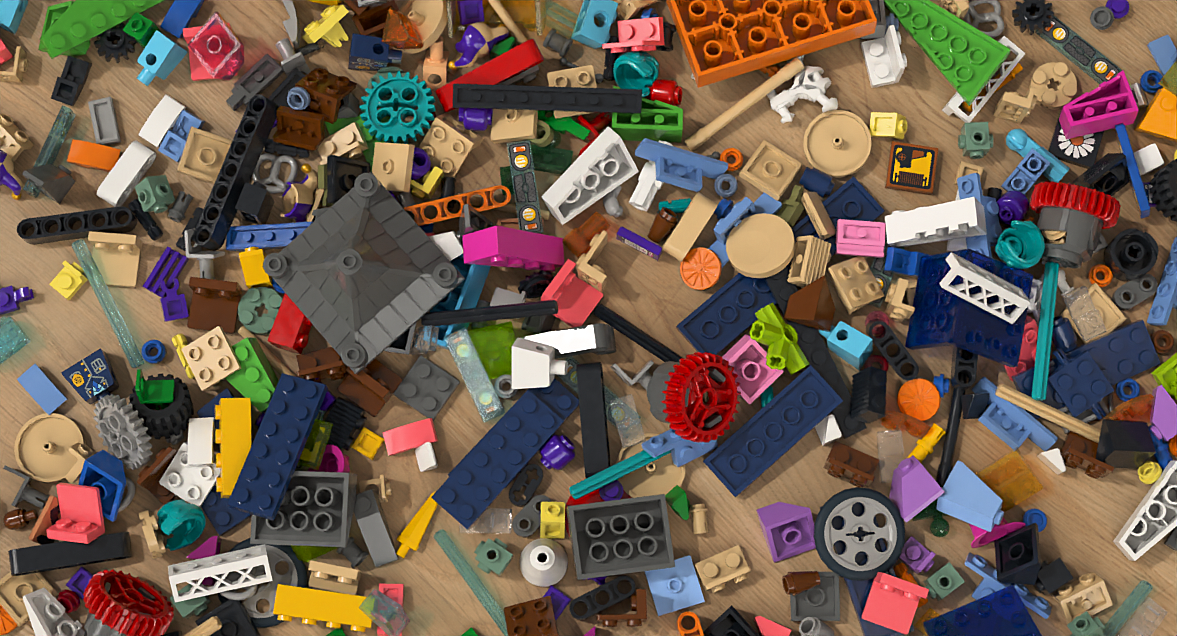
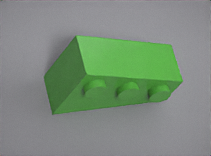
M613 85V89H620V87ZM642 97L641 114L612 113V130L622 140L642 141L644 138L657 142L659 140L681 142L683 109L658 100L652 101Z
M247 337L232 346L241 369L225 379L245 398H250L251 404L260 412H266L279 380L257 339Z

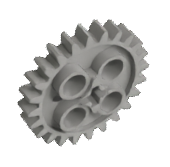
M111 394L100 399L95 404L96 409H94V412L97 416L94 417V420L98 422L95 427L100 430L98 436L103 438V446L107 445L108 453H113L116 458L122 461L127 469L132 468V470L146 465L151 460L149 456L152 455V452L149 449L153 448V446L148 442L151 437L146 434L148 428L143 426V418L139 419L138 411H133L132 404L127 405L126 399H120L119 395L114 396Z

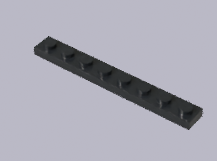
M453 84L452 107L641 114L642 89Z
M787 267L775 275L764 278L783 317L789 296L798 291L796 285L787 281L790 274ZM785 319L786 323L791 325L798 334L797 344L809 362L808 367L811 365L843 400L831 412L835 417L843 438L846 439L866 429L867 427L864 422L850 417L852 415L850 412L852 410V397L818 329Z

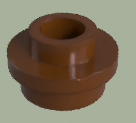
M1158 330L1150 337L1156 353H1168L1174 346V338L1168 331ZM1158 339H1163L1165 341V345L1160 346L1158 344Z

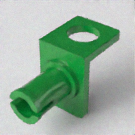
M137 369L135 391L140 404L153 403L156 410H160L159 406H161V409L167 408L174 399V380H145L142 370Z

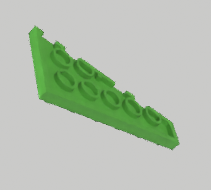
M76 0L41 36L40 40L51 59L131 19L134 13L140 14L165 0Z
M884 0L885 6L894 14L895 18H898L899 23L968 106L972 104L1010 54V48L930 0Z

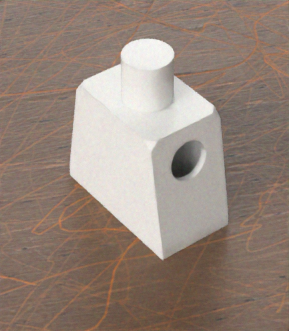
M517 338L512 345V389L548 387L554 380L555 374H567L568 362L555 360V348L553 346L523 338Z

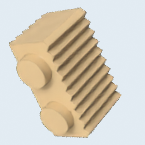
M800 236L796 238L795 253L791 261L792 264L787 281L801 288L824 276L827 263L831 259V243L814 236Z

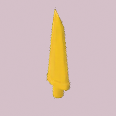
M434 493L429 496L396 539L402 543L396 554L403 559L409 549L417 551L422 537L438 506V503L431 498Z

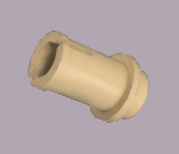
M705 504L690 505L691 510H689V513L692 514L693 534L709 533L706 517L708 508H705Z

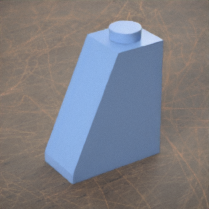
M957 461L942 488L945 493L938 497L936 510L991 532L994 525H999L1004 516V511L1001 510L1003 500L963 462Z

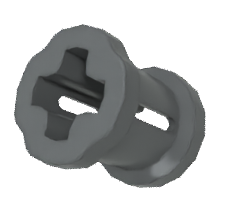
M552 28L543 42V47H550L560 53V56L563 58L568 53L573 39H566L556 33V29Z
M351 536L348 538L347 547H339L336 552L343 554L351 562V567L354 569L367 558L369 553L367 551L363 552Z

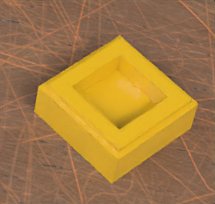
M363 427L351 448L373 460L383 444L384 438Z

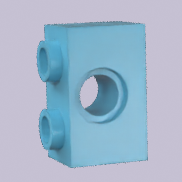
M584 0L571 38L593 49L602 47V44H607L610 38L609 30L611 24L614 23L617 17L616 9L618 3L612 0ZM594 17L598 19L599 26L595 24Z

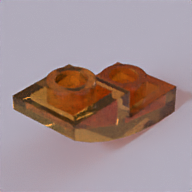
M1151 394L1130 399L1114 408L1103 419L1123 420L1128 416L1125 411L1132 418L1137 413L1142 416L1152 407L1149 402L1154 397Z
M886 410L885 417L880 418L882 420L880 422L881 425L886 429L898 431L904 425L907 427L905 430L916 438L918 436L923 438L931 428L912 416Z

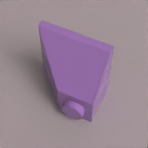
M1159 385L1152 390L1150 423L1153 427L1150 430L1158 440L1162 438L1165 442L1177 435V404L1164 387Z
M912 455L910 458L901 461L894 470L889 499L898 508L902 519L907 523L945 492L924 466Z
M777 502L756 510L774 563L816 548L814 522L810 508Z

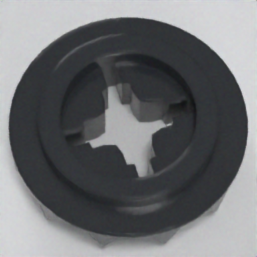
M541 270L538 273L533 272L532 275H526V279L519 282L518 291L520 294L522 291H525L527 299L541 297L554 277L550 271L545 272Z

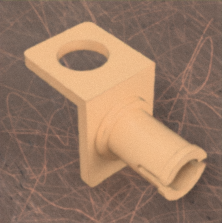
M439 36L429 47V50L426 51L423 64V81L427 84L426 88L437 90L447 84L449 51H443L444 38L442 36ZM431 74H437L441 77L442 81L434 84L429 81L428 77Z

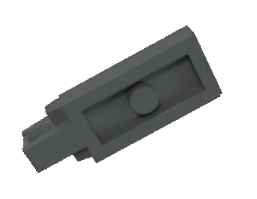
M269 54L264 55L234 84L235 87L231 90L233 95L226 100L227 105L233 111H236L243 103L247 106L250 99L254 95L261 94L284 72V69Z

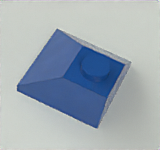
M101 450L84 461L78 485L99 488L103 516L114 522L116 521L124 493L126 477L122 461L105 450Z

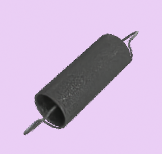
M318 41L294 51L296 54L301 52L304 56L321 48L317 43Z

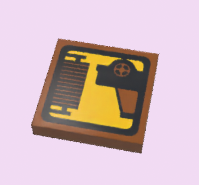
M892 141L885 188L932 195L938 148Z

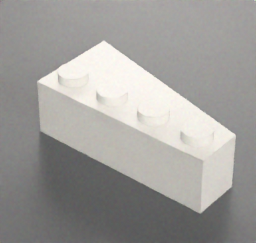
M608 126L543 194L542 199L550 213L563 225L638 173L639 170L621 137Z
M975 197L929 207H918L911 211H894L892 215L885 216L887 243L891 247L896 248L987 234L984 206Z
M1172 460L1168 463L1159 479L1153 484L1113 541L1128 560L1136 561L1177 526V460Z

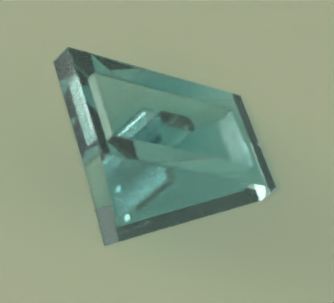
M373 589L359 606V609L389 636H399L410 622L399 603L376 589Z

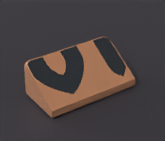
M52 495L49 496L29 536V540L40 545L54 543L55 539L47 537L46 529L61 519L58 498Z

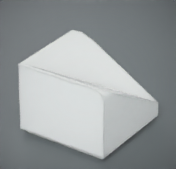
M832 414L825 417L815 426L822 446L837 441L842 437L835 417Z

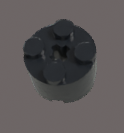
M1131 228L1120 232L1108 244L1104 251V261L1113 276L1118 280L1131 281L1141 278L1154 267L1159 250L1155 239L1150 234ZM1132 253H1133V254H1134V258H1133V257H1130L1128 254H1132Z

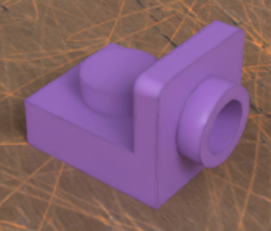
M910 536L904 544L899 559L916 574L921 571L926 573L935 563L932 558L936 554L933 551L929 552L915 538Z

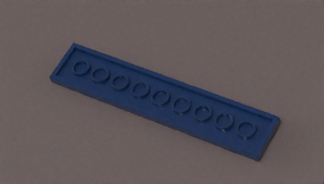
M854 176L822 202L836 231L838 219L874 222L885 212ZM808 215L792 228L795 242H797L796 238L800 236H814L820 239ZM836 234L824 240L831 243V257L835 255ZM790 261V263L786 266L787 269H788V271L791 269V267H790L791 264H792L791 261ZM738 273L681 321L676 328L697 352L717 355L758 320L755 315L758 310L771 303H774V305L777 303L764 278H751Z

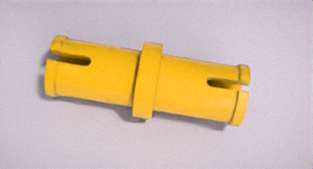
M933 423L925 436L917 440V446L907 458L913 455L922 463L928 454L931 455L933 453L934 446L946 432Z

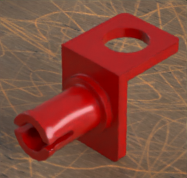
M600 113L590 122H587L581 115L577 117L576 123L591 131L587 137L590 142L580 150L579 156L600 135L598 132L612 122L609 114L605 117L607 113Z

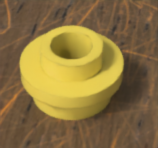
M1146 461L1138 468L1139 479L1144 484L1156 482L1162 474V468L1156 462Z

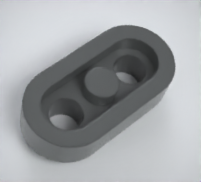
M1145 274L1141 278L1131 280L1113 293L1112 301L1118 309L1123 311L1129 310L1151 297L1157 291V280L1150 274ZM1144 281L1149 284V289L1143 287L1142 283ZM1124 293L1129 295V301L1123 299Z
M537 495L533 497L514 517L512 528L516 535L526 538L534 534L540 527L541 511L536 509V505L541 502H551L547 496ZM523 520L529 523L526 529L520 527V522Z

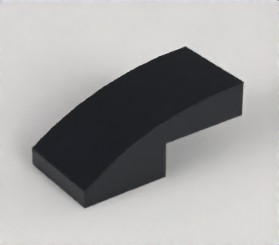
M68 55L62 75L57 77L51 99L74 106L87 80L92 63Z

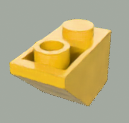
M249 247L245 249V252L239 253L246 286L249 289L273 287L272 277L262 267L267 255L259 247Z

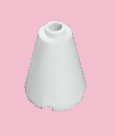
M547 538L536 539L523 549L519 562L520 570L525 579L533 585L540 587L554 585L566 573L568 566L567 554L563 547L554 540ZM540 556H547V560L543 563L539 562L538 558Z

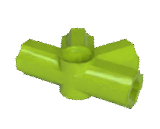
M774 303L758 310L755 313L758 320L752 324L749 333L752 340L768 345L766 365L771 369L778 370L787 367L791 375L807 367L809 362L797 344L798 334L791 325L785 324Z

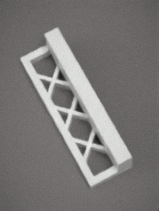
M1003 36L998 42L1010 48L1017 56L1013 61L1002 63L1000 66L1001 76L999 79H990L986 84L987 94L975 98L972 102L973 111L970 115L967 116L958 108L962 102H965L958 92L954 94L942 111L948 116L954 113L965 123H970L1025 55V52Z
M951 252L945 259L951 270L939 283L940 286L1003 320L1013 324L1031 303L1022 289ZM957 275L963 277V283L954 286L950 284ZM981 287L980 293L969 294V288ZM998 295L999 302L987 303V297ZM1017 305L1010 315L1005 313V306Z
M265 544L168 566L169 580L175 602L273 581ZM264 565L265 575L254 576L249 573L255 566ZM232 571L242 574L238 581L234 582L225 579V577ZM211 576L217 579V582L211 587L200 584L205 577ZM187 582L193 585L189 592L178 594L176 584Z

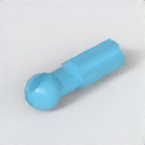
M1013 129L1007 134L1006 145L1010 150L1016 151L1024 158L1033 148L1050 162V165L1042 173L1050 181L1058 183L1069 171V167L1043 146L1041 147L1028 137L1024 130Z

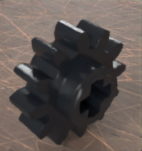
M1023 0V3L1016 1V9L1012 10V17L1015 18L1014 26L1021 25V33L1029 29L1030 35H1033L1034 30L1038 29V32L1042 34L1043 26L1051 27L1050 20L1054 19V12L1051 11L1052 3L1045 4L1046 0Z
M121 23L119 27L115 26L96 36L98 40L94 41V45L98 48V55L100 57L105 55L107 62H110L113 57L116 63H119L122 56L126 60L129 59L127 52L135 53L133 45L137 41L123 31L124 23Z

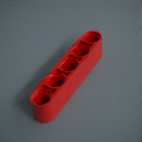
M530 39L440 87L435 93L445 113L456 109L452 107L453 84L498 85L544 61V58L535 40Z

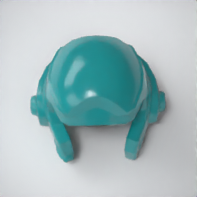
M625 52L614 63L615 81L620 89H642V97H646L651 92L650 88H646V86L652 85L658 79L659 62L647 52Z
M1014 220L1011 222V227L1013 228L1004 230L999 236L995 252L1009 267L1028 269L1037 264L1041 259L1045 249L1044 238L1039 228L1032 221Z
M184 500L170 501L157 512L160 529L166 535H174L172 538L167 539L165 548H169L171 551L191 545L202 535L206 526V518L202 509L195 504L186 503Z

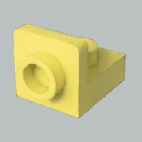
M871 112L869 128L871 137H894L903 140L904 134L907 132L906 117L898 113Z
M435 166L432 171H428L422 180L423 185L411 179V193L420 199L426 197L431 200L442 182L441 179L445 177L443 170Z
M65 260L62 263L65 267L49 285L67 300H70L88 279L82 274L85 270L77 263L73 262L70 265Z
M541 502L540 538H565L564 502Z

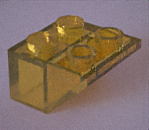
M1017 447L975 474L1003 500L1001 510L1004 513L1044 488Z

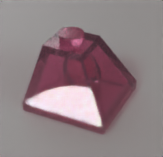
M215 11L189 42L188 46L212 78L231 80L244 65V45L220 13Z

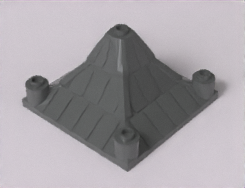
M372 172L359 175L355 180L354 187L279 253L269 254L264 259L262 266L265 272L276 281L340 355L343 363L349 366L356 375L465 280L461 273Z

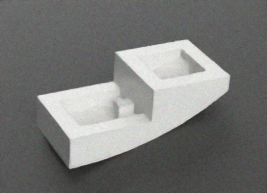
M165 95L153 110L138 135L154 146L160 147L168 130L174 127L186 106L169 95Z
M214 417L189 418V466L214 465Z

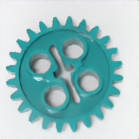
M400 71L397 72L396 77H393L388 72V79H384L380 75V83L377 84L372 81L371 83L374 88L365 89L369 96L361 97L365 103L359 106L360 110L364 112L360 115L362 121H365L363 123L364 127L369 129L368 132L371 136L376 135V139L379 142L384 138L385 143H390L393 140L394 143L399 144V141L403 140L405 144H408V138L410 137L416 142V134L424 136L423 127L430 129L431 127L427 121L435 119L431 112L436 111L435 105H432L436 101L434 96H430L432 94L431 89L426 88V82H420L417 75L411 79L409 72L404 77H402ZM387 94H391V95H392V97H391L389 100H387V101H383V100H382V98H383L385 95H387ZM409 94H415L412 100H405ZM386 116L391 117L388 122L381 123L382 118ZM408 116H413V117H414V119H413L411 122H409V123H405V122H404V120H405L406 117H408Z

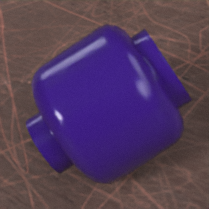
M459 108V122H463L466 130L485 131L488 125H492L493 109Z
M416 147L414 148L411 179L417 181L428 173L431 167V160L427 152Z
M1015 190L1003 194L997 201L999 220L1008 225H1011V222L1014 220L1021 221L1029 211L1030 204L1027 197Z
M553 435L541 447L540 453L542 458L540 461L549 470L552 467L556 470H562L574 459V449L576 447L565 435Z

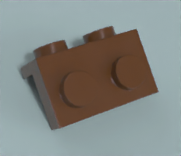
M280 105L276 110L278 130L273 135V141L284 145L301 147L306 150H317L325 138L324 115L295 110Z

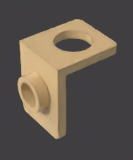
M21 46L16 47L13 72L0 71V81L22 83L23 72L27 71L28 62L26 52Z
M384 474L380 475L379 479L362 480L359 482L360 493L365 492L367 486L376 485L379 488L378 496L380 503L389 502L388 495H392L391 481H387Z

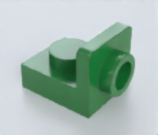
M137 12L134 13L123 28V31L135 38L144 49L156 30L161 32L154 22Z

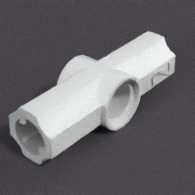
M659 140L660 143L673 146L672 144H670V143H668V142H666V141H660V140ZM651 160L645 163L638 178L639 182L629 201V204L634 208L646 212L650 208L657 190H660L664 183L656 180V165Z

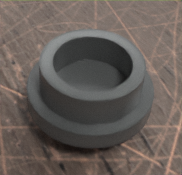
M1097 7L1091 13V24L1096 29L1105 30L1113 24L1114 14L1107 7Z

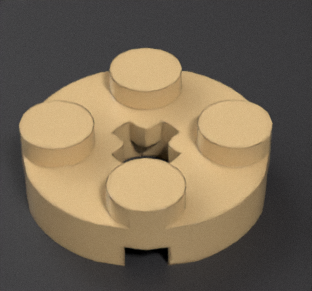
M1050 62L1036 69L1031 77L1029 89L1030 87H1035L1034 96H1037V104H1042L1048 107L1047 109H1060L1068 104L1076 94L1077 80L1074 73L1065 63ZM1050 81L1057 82V91L1047 87Z
M149 510L140 512L139 518L143 521L144 526H142L149 550L152 552V558L162 557L163 553L166 552V545L163 535H157L156 532L159 527L155 511L151 513Z

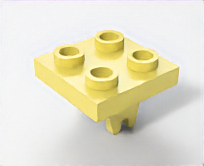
M330 5L320 14L323 18L319 21H312L303 29L305 34L302 38L307 44L315 43L322 38L333 47H341L340 41H348L349 38L339 20L349 11L344 5Z

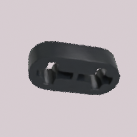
M529 464L525 466L511 487L509 499L514 506H525L541 484L543 471L538 465ZM537 470L539 478L537 480L532 479L529 485L526 484L528 480L527 471ZM523 486H525L524 496L526 499H520L518 502L515 501L516 497L513 493L515 491L520 492Z

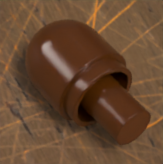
M19 508L7 512L3 518V523L10 530L26 527L30 520L37 519L38 514L35 509L26 511Z

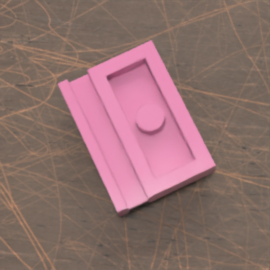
M838 219L835 254L883 258L886 223Z

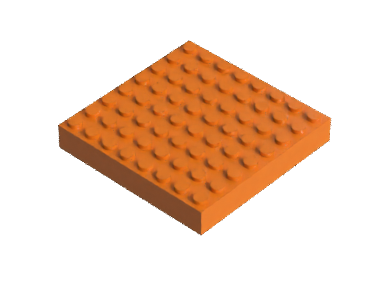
M666 0L698 88L873 34L877 24V19L869 0Z

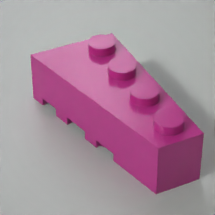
M497 225L462 235L464 264L525 268L526 270L538 269L545 272H554L555 268L564 265L563 238Z

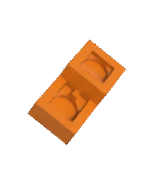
M72 139L66 162L85 168L92 167L110 172L118 162L121 150Z

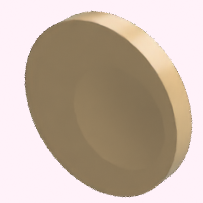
M406 0L399 9L404 21L392 30L393 40L398 47L408 53H418L430 47L442 34L449 17L448 1Z
M827 111L818 115L807 127L803 140L804 153L812 168L815 167L833 176V178L847 177L859 171L867 162L871 152L870 131L860 117L849 111Z
M766 213L744 218L737 227H733L726 242L727 256L734 269L742 275L751 278H765L777 274L790 263L796 248L795 237L789 224L776 215Z
M56 413L38 415L25 423L16 437L14 452L17 464L27 476L43 483L61 482L66 480L65 476L79 460L68 449L78 442L86 445L85 437L80 427L66 416Z
M646 433L629 440L620 450L616 464L643 451L641 444L648 441L651 437L660 434ZM669 453L617 480L631 498L659 494L666 495L676 485L681 486L685 476V464L677 467L673 464L672 455Z

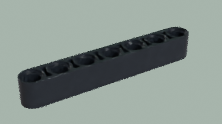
M261 94L254 95L247 105L193 234L196 244L211 251L219 250L226 239L237 213L235 207L245 182H250L277 118L276 110L279 108L278 105Z

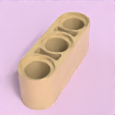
M697 192L666 239L662 250L681 262L716 210L718 204Z

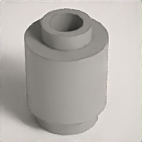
M807 617L800 623L799 632L801 636H834L833 629L816 617Z

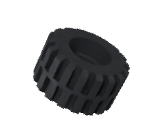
M1175 159L1154 174V178L1150 182V185L1153 187L1149 189L1150 194H1153L1151 200L1152 203H1156L1157 207L1155 208L1157 211L1161 210L1163 212L1162 215L1166 218L1170 216L1172 221H1177V159Z
M161 373L157 377H153V375L148 376L147 380H174L173 402L165 409L152 410L154 407L153 403L140 404L134 386L132 389L133 393L129 396V404H132V410L138 411L139 419L143 418L142 424L148 428L146 434L150 437L154 436L155 439L160 440L161 437L169 439L170 435H179L181 429L185 431L188 428L189 418H192V415H194L193 403L187 385L182 383V379L179 377L174 379V376L171 374L164 376Z

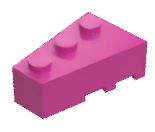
M1124 70L1111 80L1099 84V87L1091 92H1086L1063 106L1059 122L1066 140L1113 129L1115 125L1124 124L1125 126L1134 124L1139 109Z

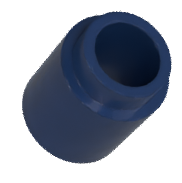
M806 167L799 181V184L803 185L804 189L816 192L822 198L825 194L829 196L835 186V183L832 182L833 176L815 167L813 169Z
M1062 316L1054 317L1052 335L1054 347L1056 349L1061 347L1064 353L1075 349L1078 346L1076 342L1077 336L1069 319Z

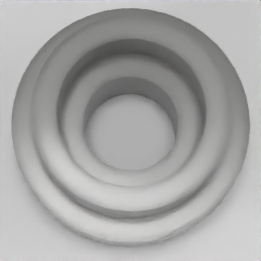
M502 375L495 381V391L501 398H511L518 391V389H512L511 375ZM509 383L511 388L508 391H504L502 385Z

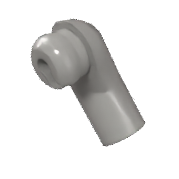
M620 185L603 198L606 212L615 218L620 217L623 213V208L619 206L617 196L622 189Z

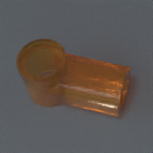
M595 212L579 228L576 227L564 237L563 244L579 259L583 253L586 254L590 250L591 246L589 244L596 234L600 235L603 230L607 231L610 225L601 214Z

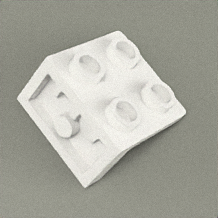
M894 25L888 27L884 38L861 43L871 88L898 83L905 67H907L905 53H901L899 47L901 45V36L899 31H895Z
M183 442L159 483L186 502L201 507L216 483V477L220 476V468H216V456L214 455V465L189 466L188 442Z

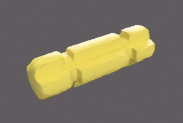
M182 333L172 337V342L178 348L176 351L183 367L186 368L187 376L193 379L195 378L181 350L187 346L188 342L185 335Z

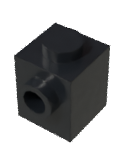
M1060 557L1050 563L1046 559L1041 562V567L1033 586L1039 593L1042 592L1045 596L1072 580L1073 576Z

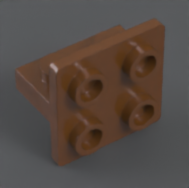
M374 359L357 375L348 366L346 368L348 375L338 386L337 390L372 417H376L403 380L378 360Z

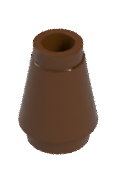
M662 207L661 210L657 211L647 237L655 243H660L677 224L678 215L672 210Z
M817 571L788 572L787 575L782 577L785 593L795 596L820 585L819 573Z

